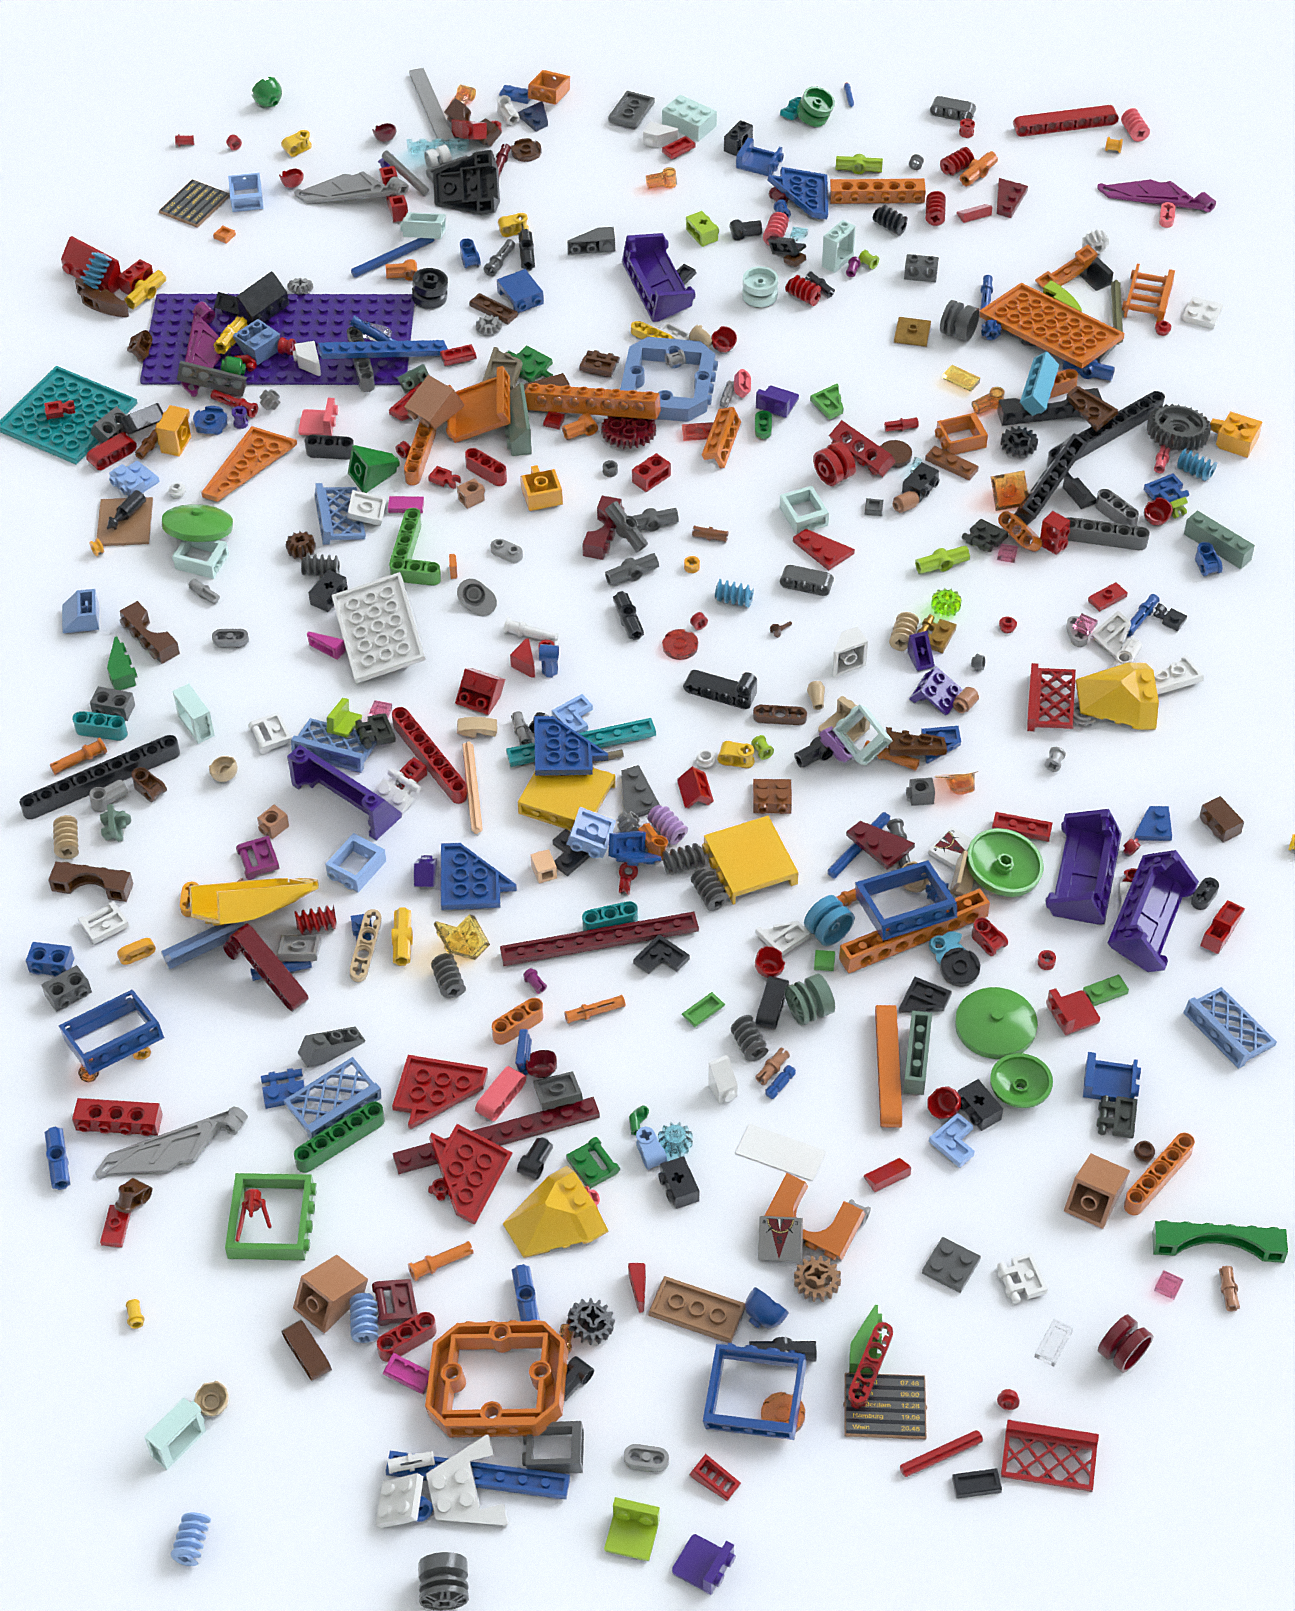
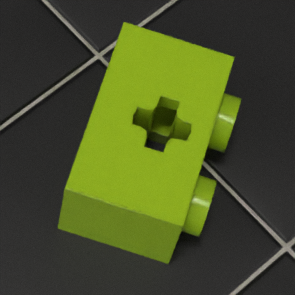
M703 211L686 216V230L701 247L718 241L719 227Z

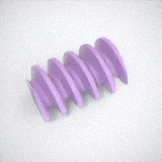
M654 806L648 813L647 820L652 823L654 828L670 844L679 843L687 834L688 827L682 821H679L677 816H674V812L670 811L668 806Z

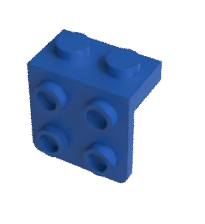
M646 832L609 833L608 856L615 858L617 862H627L629 866H638L641 862L653 865L655 861H661V856L645 851Z

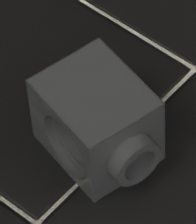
M932 777L909 780V787H906L907 799L910 798L911 806L934 804L935 787Z

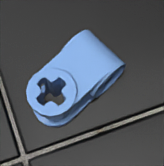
M646 1126L638 1129L636 1133V1146L645 1168L649 1170L659 1166L661 1163L667 1162L666 1153L662 1145H660L654 1130Z

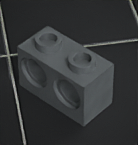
M907 254L904 280L936 283L939 257Z
M116 406L93 424L90 434L102 444L122 432L126 433L120 422V419L126 416V414Z
M98 686L90 701V706L94 713L121 716L125 721H128L135 707V701L132 692Z
M77 965L41 984L45 997L56 1012L67 1008L70 1004L92 993L88 979Z

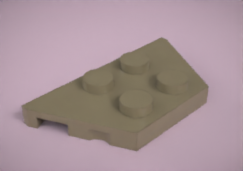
M493 347L482 382L497 377V367L503 366L510 376L511 391L516 387L523 365L522 361L512 357L507 352L499 351L497 347Z

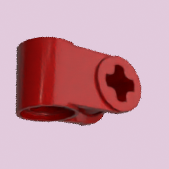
M977 918L974 921L971 934L972 939L989 956H994L1001 947L1008 946L1007 937L987 918Z

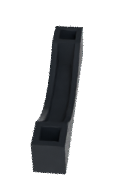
M1098 388L1084 389L1102 399ZM1018 398L1000 399L998 401L997 413L1002 426L1081 417L1080 413L1067 399L1048 403L1044 412L1034 416L1024 409Z

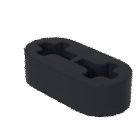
M1212 877L1203 879L1193 893L1191 905L1197 910L1206 909L1218 893L1219 882Z

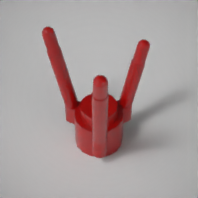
M249 1189L244 1193V1201L242 1202V1210L235 1238L237 1242L240 1240L246 1210L249 1211V1217L252 1218L253 1212L261 1208L267 1227L269 1229L272 1227L266 1209V1200L261 1199V1192L257 1189Z

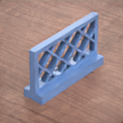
M315 483L314 497L323 545H330V540L365 539L363 522H353L347 518V515L343 516L339 513L342 510L348 513L347 506L350 504L351 498L344 494L352 493V490L357 491V487H323L322 483ZM327 494H334L336 496L331 498ZM341 498L346 502L341 504L337 500ZM333 504L338 508L336 510H333L330 508V506ZM335 516L338 519H340V521L336 523L331 519ZM345 522L348 525H350V527L346 529L341 525ZM355 528L358 531H360V533H353L351 531ZM339 529L342 533L334 534L333 531Z
M310 718L298 736L294 735L291 739V750L293 751L301 745L331 765L361 773L364 769V762L377 743L372 741L371 748L366 749L361 744L360 735L357 734L356 730H353L350 734L354 738L347 740L339 735H328L327 722ZM312 725L319 727V729H315L312 731L310 728ZM322 733L324 734V737L316 738L314 736ZM338 738H340V739L342 740V741H339V742H336V743H333V742H332V740L338 739ZM353 743L359 744V746L352 748L349 745Z
M244 922L214 926L162 950L161 954L168 969H172L225 944L229 936L242 927Z
M1222 987L1198 999L1195 997L1189 999L1183 1012L1238 1069L1243 1067L1246 1061L1274 1047L1277 1043ZM1220 995L1225 1002L1216 1001L1215 997ZM1202 1004L1211 1005V1010L1206 1009ZM1215 1006L1225 1008V1013L1215 1011ZM1229 1009L1237 1011L1239 1016L1229 1014ZM1215 1017L1225 1019V1024L1220 1023ZM1229 1020L1239 1022V1027L1229 1025ZM1243 1023L1251 1025L1253 1030L1243 1028ZM1229 1031L1239 1033V1038L1234 1037ZM1243 1034L1253 1036V1041L1242 1039ZM1257 1037L1265 1039L1268 1043L1257 1042ZM1243 1045L1253 1047V1051L1249 1052Z
M351 1057L284 1099V1104L305 1129L309 1139H312L364 1105L380 1100L382 1098L381 1088L370 1079L358 1062ZM351 1065L356 1069L355 1075L344 1074V1070ZM330 1078H340L338 1086L327 1085V1080ZM342 1080H354L353 1088L341 1087ZM357 1081H363L369 1085L364 1090L355 1089ZM314 1088L322 1089L321 1097L309 1096L310 1091ZM325 1090L337 1091L335 1099L324 1098ZM340 1092L351 1093V1097L348 1100H338ZM297 1099L305 1100L303 1108L294 1107L291 1103ZM308 1101L319 1102L318 1110L306 1109ZM322 1103L334 1104L333 1109L329 1112L321 1111ZM305 1114L316 1115V1120L307 1124L304 1120Z

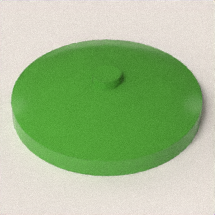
M187 504L167 510L162 515V529L168 535L180 540L209 542L228 536L233 529V519L229 513L214 506Z
M1001 828L985 830L973 838L967 849L966 864L971 876L983 888L997 895L1007 897L1025 895L1038 885L1043 875L1044 863L1039 850L1029 839L1015 831Z
M1000 987L982 988L970 993L958 1006L955 1018V1028L961 1042L972 1052L990 1059H1001L1010 1054L1026 1051L1035 1039L1038 1026L1036 1012L1032 1005L1020 994Z

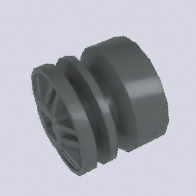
M950 300L941 317L940 332L948 333L950 336L956 333V338L969 341L977 328L980 309L971 305H967L964 308L962 302Z
M439 1552L426 1555L418 1562V1577L420 1582H422L419 1585V1602L421 1606L426 1609L441 1611L453 1610L467 1604L469 1601V1585L466 1581L468 1577V1561L465 1556L454 1552Z

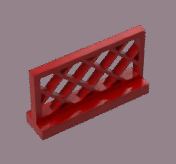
M1031 663L1027 731H1035V727L1073 729L1076 669L1039 668V663ZM1042 674L1051 675L1052 678L1047 681L1042 677ZM1064 675L1072 676L1068 681H1064L1061 677ZM1056 680L1062 684L1057 688L1051 685ZM1046 687L1051 690L1047 695L1041 691ZM1067 688L1070 693L1064 695L1060 691ZM1055 694L1061 698L1056 702L1051 699ZM1045 701L1051 704L1046 709L1040 705ZM1066 702L1070 706L1063 709L1059 705ZM1054 708L1060 712L1056 716L1050 713ZM1046 715L1050 720L1039 721V718ZM1065 716L1069 719V722H1061L1058 719Z
M1007 1420L1001 1477L1093 1492L1099 1434ZM1010 1438L1019 1439L1024 1447L1015 1453L1009 1446ZM1036 1442L1043 1443L1047 1448L1040 1456H1037L1030 1447ZM1058 1446H1065L1070 1452L1062 1460L1053 1451ZM1027 1449L1034 1457V1460L1025 1466L1018 1455ZM1082 1449L1092 1451L1091 1459L1085 1464L1076 1455ZM1048 1453L1058 1462L1049 1470L1040 1460ZM1073 1456L1081 1467L1071 1473L1064 1465V1462ZM1013 1459L1022 1468L1017 1473L1006 1472L1007 1463ZM1036 1462L1045 1471L1039 1477L1033 1476L1028 1470ZM1059 1466L1068 1475L1063 1480H1056L1051 1474ZM1084 1470L1089 1476V1484L1079 1483L1074 1475Z

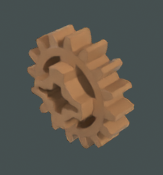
M811 1256L809 1262L803 1259L802 1265H797V1269L794 1272V1287H798V1294L804 1292V1299L810 1296L813 1302L817 1298L824 1302L825 1296L832 1299L833 1293H838V1286H841V1271H837V1264L830 1265L831 1259L828 1258L826 1261H823L822 1256H819L818 1260H815L814 1256Z

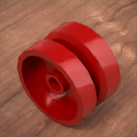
M839 441L833 442L813 455L814 468L818 476L829 486L842 482L843 479L853 476L856 472V464L852 453Z

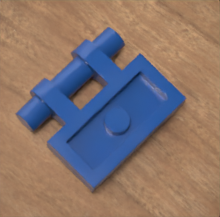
M1174 473L1144 484L1143 490L1152 500L1163 498L1170 503L1189 496L1188 490L1181 491L1183 483Z
M289 1068L287 1071L279 1073L273 1071L268 1072V1075L261 1076L262 1084L270 1082V1086L262 1087L266 1109L284 1106V1099L305 1087L303 1080L295 1081V1078L303 1076L302 1068L295 1070ZM289 1079L288 1083L277 1084L276 1082ZM297 1099L291 1104L305 1102V1100Z

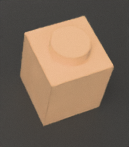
M549 849L530 855L531 867L539 884L557 879V867Z

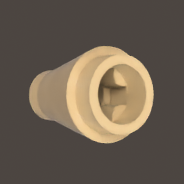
M820 681L810 682L807 688L808 695L813 704V709L820 710L824 708L825 686Z

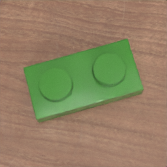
M1118 974L1085 986L1083 991L1094 1007L1128 994L1129 988Z

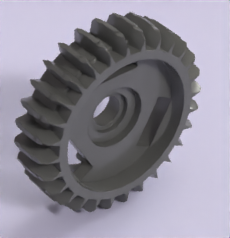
M1172 403L1170 406L1167 404L1164 407L1160 405L1159 408L1151 411L1146 430L1155 443L1159 442V446L1165 445V449L1169 447L1172 451L1175 449L1180 452V450L1185 448L1189 451L1203 448L1209 439L1211 425L1207 417L1203 416V413H1198V410Z

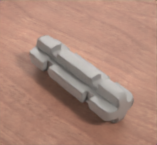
M727 381L720 399L721 407L727 408L734 393V381Z

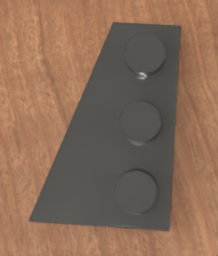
M636 765L621 770L624 811L627 814L632 811L638 817L648 815L654 806L660 804L640 766Z

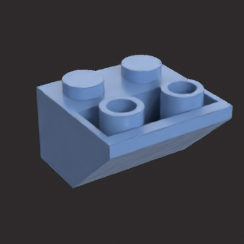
M259 319L233 335L244 355H250L257 365L278 352L280 334Z
M77 590L62 604L63 633L99 630V602L96 590Z

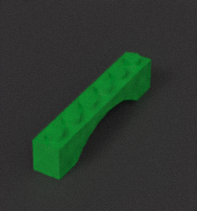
M1168 1220L1155 1221L1152 1231L1153 1255L1176 1256L1190 1247L1214 1243L1243 1249L1264 1262L1285 1263L1288 1254L1287 1230L1279 1229L1278 1227L1262 1228L1254 1225L1246 1227L1233 1224L1214 1225L1212 1223L1198 1224L1189 1221L1170 1222Z

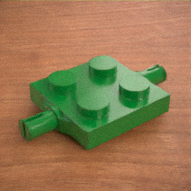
M527 345L517 354L508 350L507 353L511 354L512 357L522 361L520 378L530 383L541 376L545 378L553 376L552 373L547 371L553 364L550 357Z

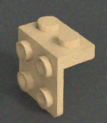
M842 695L837 699V712L818 727V732L821 733L824 729L831 726L835 728L837 722L848 716L851 709L857 705ZM864 716L846 733L853 743L870 729V722Z

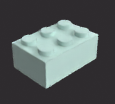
M680 94L662 109V124L678 128L679 133L699 142L717 127V111Z

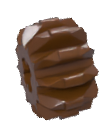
M301 531L299 533L293 532L292 536H288L285 544L289 556H293L294 559L300 558L302 560V558L306 557L307 553L314 555V550L316 549L314 537L312 534H308L307 531L304 533Z

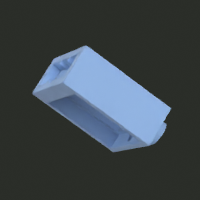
M260 173L228 176L232 212L264 209ZM258 189V193L235 195L234 190Z
M353 833L325 864L327 876L333 881L342 883L346 888L353 889L359 893L386 862L385 849ZM353 851L369 859L357 875L339 867Z

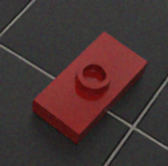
M684 136L662 147V153L672 160L696 148V143L687 136Z
M472 344L440 351L444 366L477 359Z
M1115 582L1089 596L1088 602L1100 612L1126 598L1128 592Z
M115 1205L109 1206L100 1240L101 1246L123 1247L131 1212L123 1213L116 1210Z

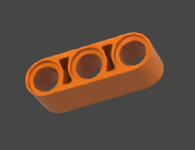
M1073 369L1057 372L1050 398L1069 393L1077 386L1078 372Z
M1004 511L999 515L998 523L1022 547L1032 552H1036L1041 548V538L1017 515L1009 511Z
M530 998L494 1020L492 1023L493 1041L496 1044L504 1045L518 1037L520 1029L529 1030L539 1024L544 1018L543 1002L539 998Z

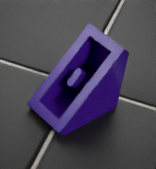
M928 631L909 635L907 653L916 670L920 671L935 667Z

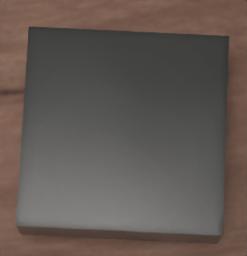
M866 498L864 515L882 516L884 500Z

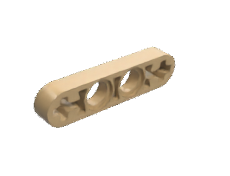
M376 909L366 911L362 920L350 965V978L355 982L364 981L369 972L382 919L381 913ZM372 916H375L376 920L373 922V928L369 927L370 919ZM365 933H371L374 937L372 940L366 941L362 936ZM365 950L369 953V956L367 958H360L358 952ZM359 964H362V973L356 975L355 971L358 970Z

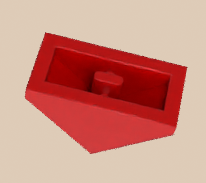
M527 638L510 654V663L512 668L534 678L535 665L530 641Z

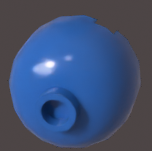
M757 1287L751 1290L745 1302L746 1313L751 1317L749 1322L758 1329L761 1326L767 1329L776 1328L789 1314L783 1306L776 1303Z

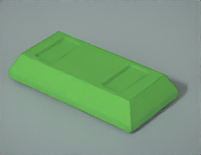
M711 992L683 1012L682 1016L696 1027L723 1008L725 1003Z

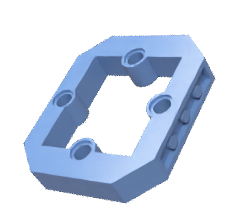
M647 337L629 346L620 390H637V388L644 385L643 360L665 362V354H673L681 349L685 354L686 364L700 365L699 371L694 375V398L674 397L673 393L669 390L659 391L661 411L657 419L689 422L706 413L708 405L712 403V395L710 394L714 392V384L712 382L716 380V372L714 371L718 369V361H715V353L701 341ZM682 364L673 365L672 368H678Z

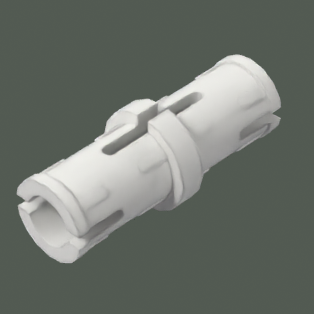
M433 1450L413 1455L411 1452L407 1453L408 1456L387 1459L390 1474L409 1469L411 1472L415 1471V1468L435 1465Z

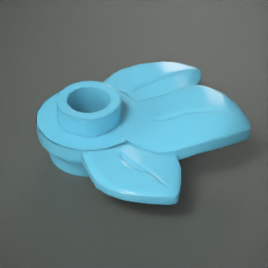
M950 931L943 936H935L930 940L929 949L936 955V961L939 964L947 951L958 947L964 948L959 944L962 934ZM940 944L942 948H936L935 946Z

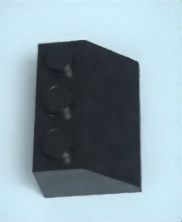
M272 271L236 296L239 316L247 320V325L257 319L265 323L289 305L287 291Z

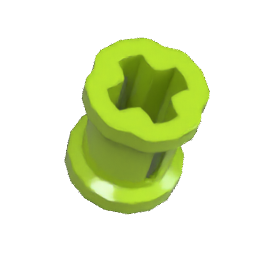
M866 249L858 257L861 264L865 263L872 270L877 267L880 260L879 256H873Z
M764 735L756 736L751 741V745L757 750L761 760L768 759L773 755L774 748L766 742Z

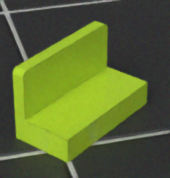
M342 697L327 716L328 733L347 738L355 729V721L362 720L361 714L349 711V699Z

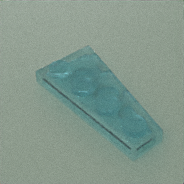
M449 138L447 142H444V139H434L432 142L426 139H419L416 142H412V139H406L408 152L412 154L429 149L436 150V147L447 145L449 151L456 148L459 151H463L469 148V139Z

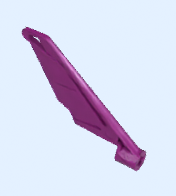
M1149 179L1109 185L1100 183L1097 185V189L1111 199L1159 205L1170 202L1175 207L1199 209L1207 213L1211 212L1216 206V200L1206 192H1201L1193 198L1172 181L1158 182Z
M199 302L194 307V311H192L194 315L185 362L213 369L221 358L213 346L219 336L207 324L214 320L215 312L205 302ZM181 381V386L192 397L198 395L200 386L193 384L194 390H190L188 388L190 383Z

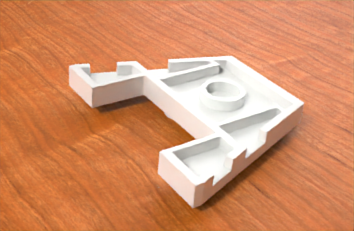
M489 1435L483 1436L426 1473L436 1520L501 1526L509 1525L505 1504L481 1509L471 1462L494 1456Z

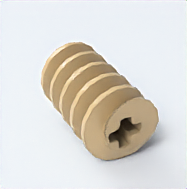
M901 612L898 614L889 639V644L893 649L897 651H905L907 649L909 635L916 633L919 624L918 616L911 612Z
M71 815L60 816L53 822L54 853L63 859H72L79 854L78 822Z

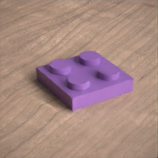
M833 727L824 729L818 734L823 745L827 748L830 747L834 751L833 755L838 761L845 763L851 760L853 756L834 733Z

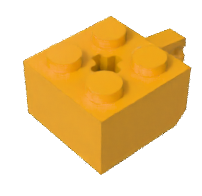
M169 405L167 410L163 412L161 420L155 426L161 453L178 457L182 454L192 437L188 422L190 416L189 409Z
M1230 411L1225 421L1212 418L1210 425L1211 431L1218 434L1216 445L1219 449L1248 458L1260 436L1263 422Z
M538 465L531 466V474L520 476L521 490L529 511L563 505L562 488L555 469L540 472Z

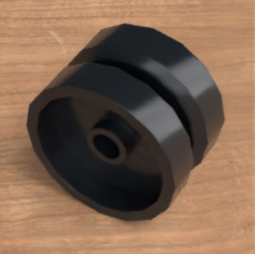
M423 268L414 273L412 277V300L415 304L423 308H438L444 305L447 300V275L435 268Z

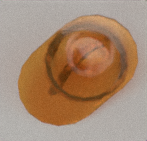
M979 771L967 774H941L934 777L945 778L950 790L953 793L962 795L975 791V773Z

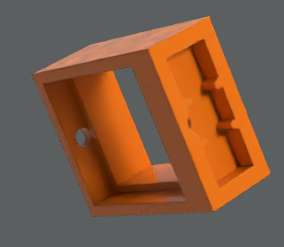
M542 70L528 84V98L556 105L570 90V76Z
M976 412L937 421L935 436L937 439L939 438L943 450L956 455L987 447L988 434ZM969 429L973 437L950 441L947 434Z

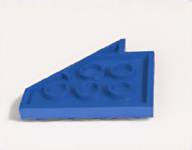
M781 167L780 176L768 175L767 181L780 192L785 193L786 197L808 215L817 219L827 220V174Z
M534 716L535 776L593 775L592 761H608L607 752L554 716Z
M441 843V910L501 908L500 892L517 891L516 883L462 843Z

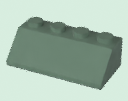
M523 382L510 391V424L505 425L507 426L505 427V437L509 438L506 439L507 450L511 449V456L532 454L531 429Z

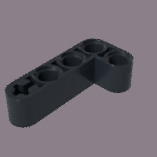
M691 670L683 684V688L686 692L741 709H749L757 694V677L752 673L745 672L738 682L703 671Z

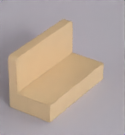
M965 850L957 859L950 893L957 896L971 892L974 878L967 868L966 858L968 851Z

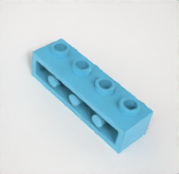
M1047 351L1033 359L1020 400L1021 405L1032 416L1046 410L1059 368V364Z

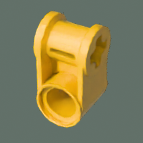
M300 130L289 137H285L281 142V147L291 157L311 149L310 132Z
M525 213L502 216L497 221L503 237L518 235L522 227L529 230L527 225L528 216Z
M723 741L717 760L725 766L751 768L755 763L752 756L754 754V747L748 743Z

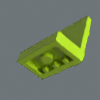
M615 1497L613 1517L604 1547L605 1552L649 1561L660 1522V1507Z

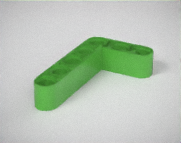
M409 508L404 513L389 562L390 575L400 572L404 583L438 585L441 582L440 565L436 562L412 559L422 524L420 511L417 508Z

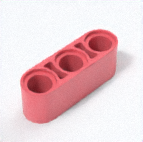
M510 1066L505 1067L478 1100L475 1112L491 1121H496L523 1088L527 1079L526 1075Z

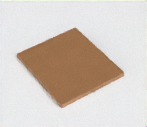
M146 497V502L128 520L118 522L116 530L114 528L107 529L109 517H115L117 507L126 498L101 499L97 538L101 541L102 545L149 544L153 497Z

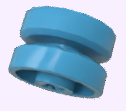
M828 895L810 908L804 919V927L811 934H814L822 945L831 946L839 942L850 931L854 924L855 916L847 907L843 906V903L836 896Z

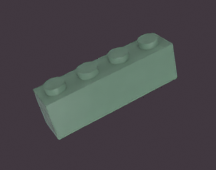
M1197 510L1186 520L1184 535L1199 544L1202 542L1212 544L1216 554L1234 566L1242 569L1252 560L1254 544Z
M912 1011L903 1093L924 1095L932 1013Z

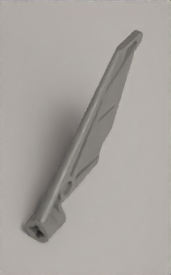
M362 171L355 175L344 173L306 189H297L294 191V194L305 203L406 195L409 185L398 177H392L385 186Z
M233 1106L228 1111L109 1153L95 1174L100 1179L113 1174L168 1172L181 1163H194L219 1128L235 1135L247 1120L248 1115L239 1107ZM115 1163V1164H113L112 1166H110L108 1169H106L105 1171H103V1169L106 1167L107 1164Z

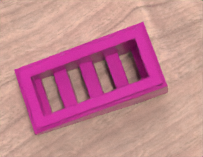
M310 631L307 632L309 645L336 660L345 653L344 640Z

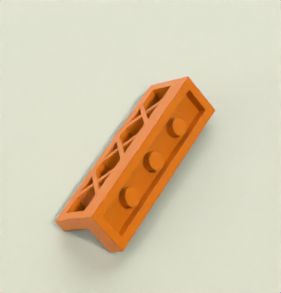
M734 407L718 409L701 454L704 460L715 458L720 469L725 468L741 424V420Z

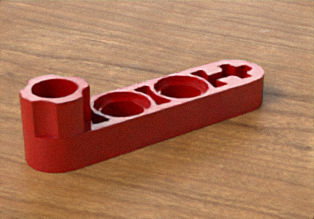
M880 1322L874 1327L849 1388L848 1400L853 1408L859 1409L868 1403V1398L892 1341L893 1328L886 1322ZM886 1329L889 1336L885 1335L882 1344L878 1343L880 1333L877 1331ZM872 1348H877L881 1351L882 1355L878 1359H873L869 1356L868 1352ZM865 1368H869L873 1372V1377L864 1379L860 1372ZM859 1392L862 1395H864V1397L860 1396L859 1399H856L855 1393Z

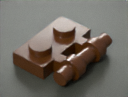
M587 350L579 369L583 372L612 377L620 357L614 356L613 353L605 354L600 353L598 350Z

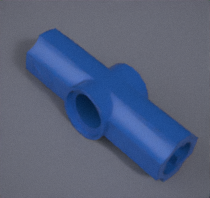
M1096 359L1082 369L1065 360L1062 366L1063 370H1076L1084 379L1096 377L1112 381L1115 367L1098 363Z
M50 1127L44 1133L51 1186L53 1189L62 1190L71 1185L64 1132L62 1128Z
M525 1264L517 1265L511 1271L520 1321L540 1320L530 1266ZM525 1296L530 1297L529 1299H522Z

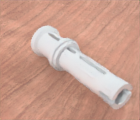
M510 617L506 618L503 627L504 633L510 632L517 634L518 637L528 636L538 640L548 639L553 641L555 645L558 642L557 637H559V633L528 626L526 622H517L511 620Z

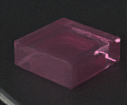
M1001 543L997 560L1015 563L1018 546Z
M1081 613L1073 624V629L1089 636L1097 626L1098 620Z
M374 700L369 716L386 713L387 718H389L393 708L392 703Z
M1163 1270L1154 1291L1175 1300L1184 1279Z

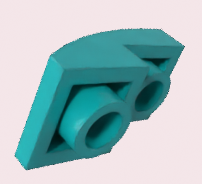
M801 97L789 100L788 106L781 109L780 116L790 120L796 119L798 117L796 112Z

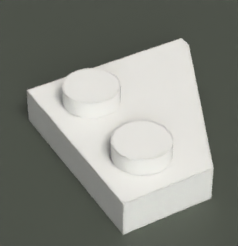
M1118 610L1092 632L1091 636L1116 659V654L1121 650L1131 627V621Z

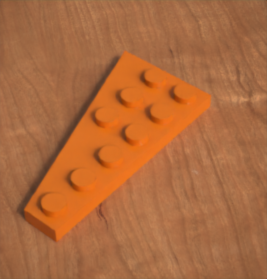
M251 426L201 492L202 497L215 502L220 501L297 445V440Z

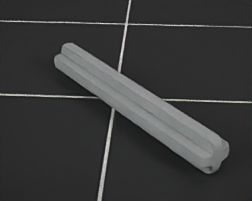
M388 150L382 153L381 157L389 165L395 166L396 171L423 196L429 193V188Z

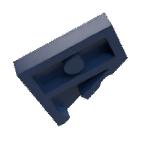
M542 101L518 112L519 118L535 132L548 126V119Z

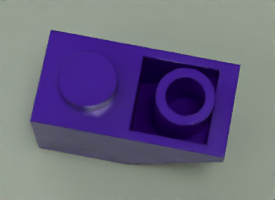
M421 855V858L414 862V887H434L436 883L437 858H433L432 855Z

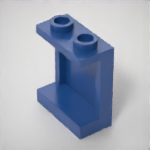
M747 138L736 155V168L764 176L772 175L777 171L779 163H782L784 159L783 147L779 146L777 151L773 152L754 147V139Z
M526 269L496 279L497 292L500 296L505 294L513 304V310L518 313L544 304L543 290Z
M1088 1052L1085 1065L1083 1098L1101 1100L1103 1095H1107L1110 1097L1111 1102H1116L1117 1096L1133 1099L1138 1097L1140 1085L1136 1084V1079L1140 1080L1141 1067H1137L1138 1059H1134L1133 1064L1129 1065L1096 1060V1053Z

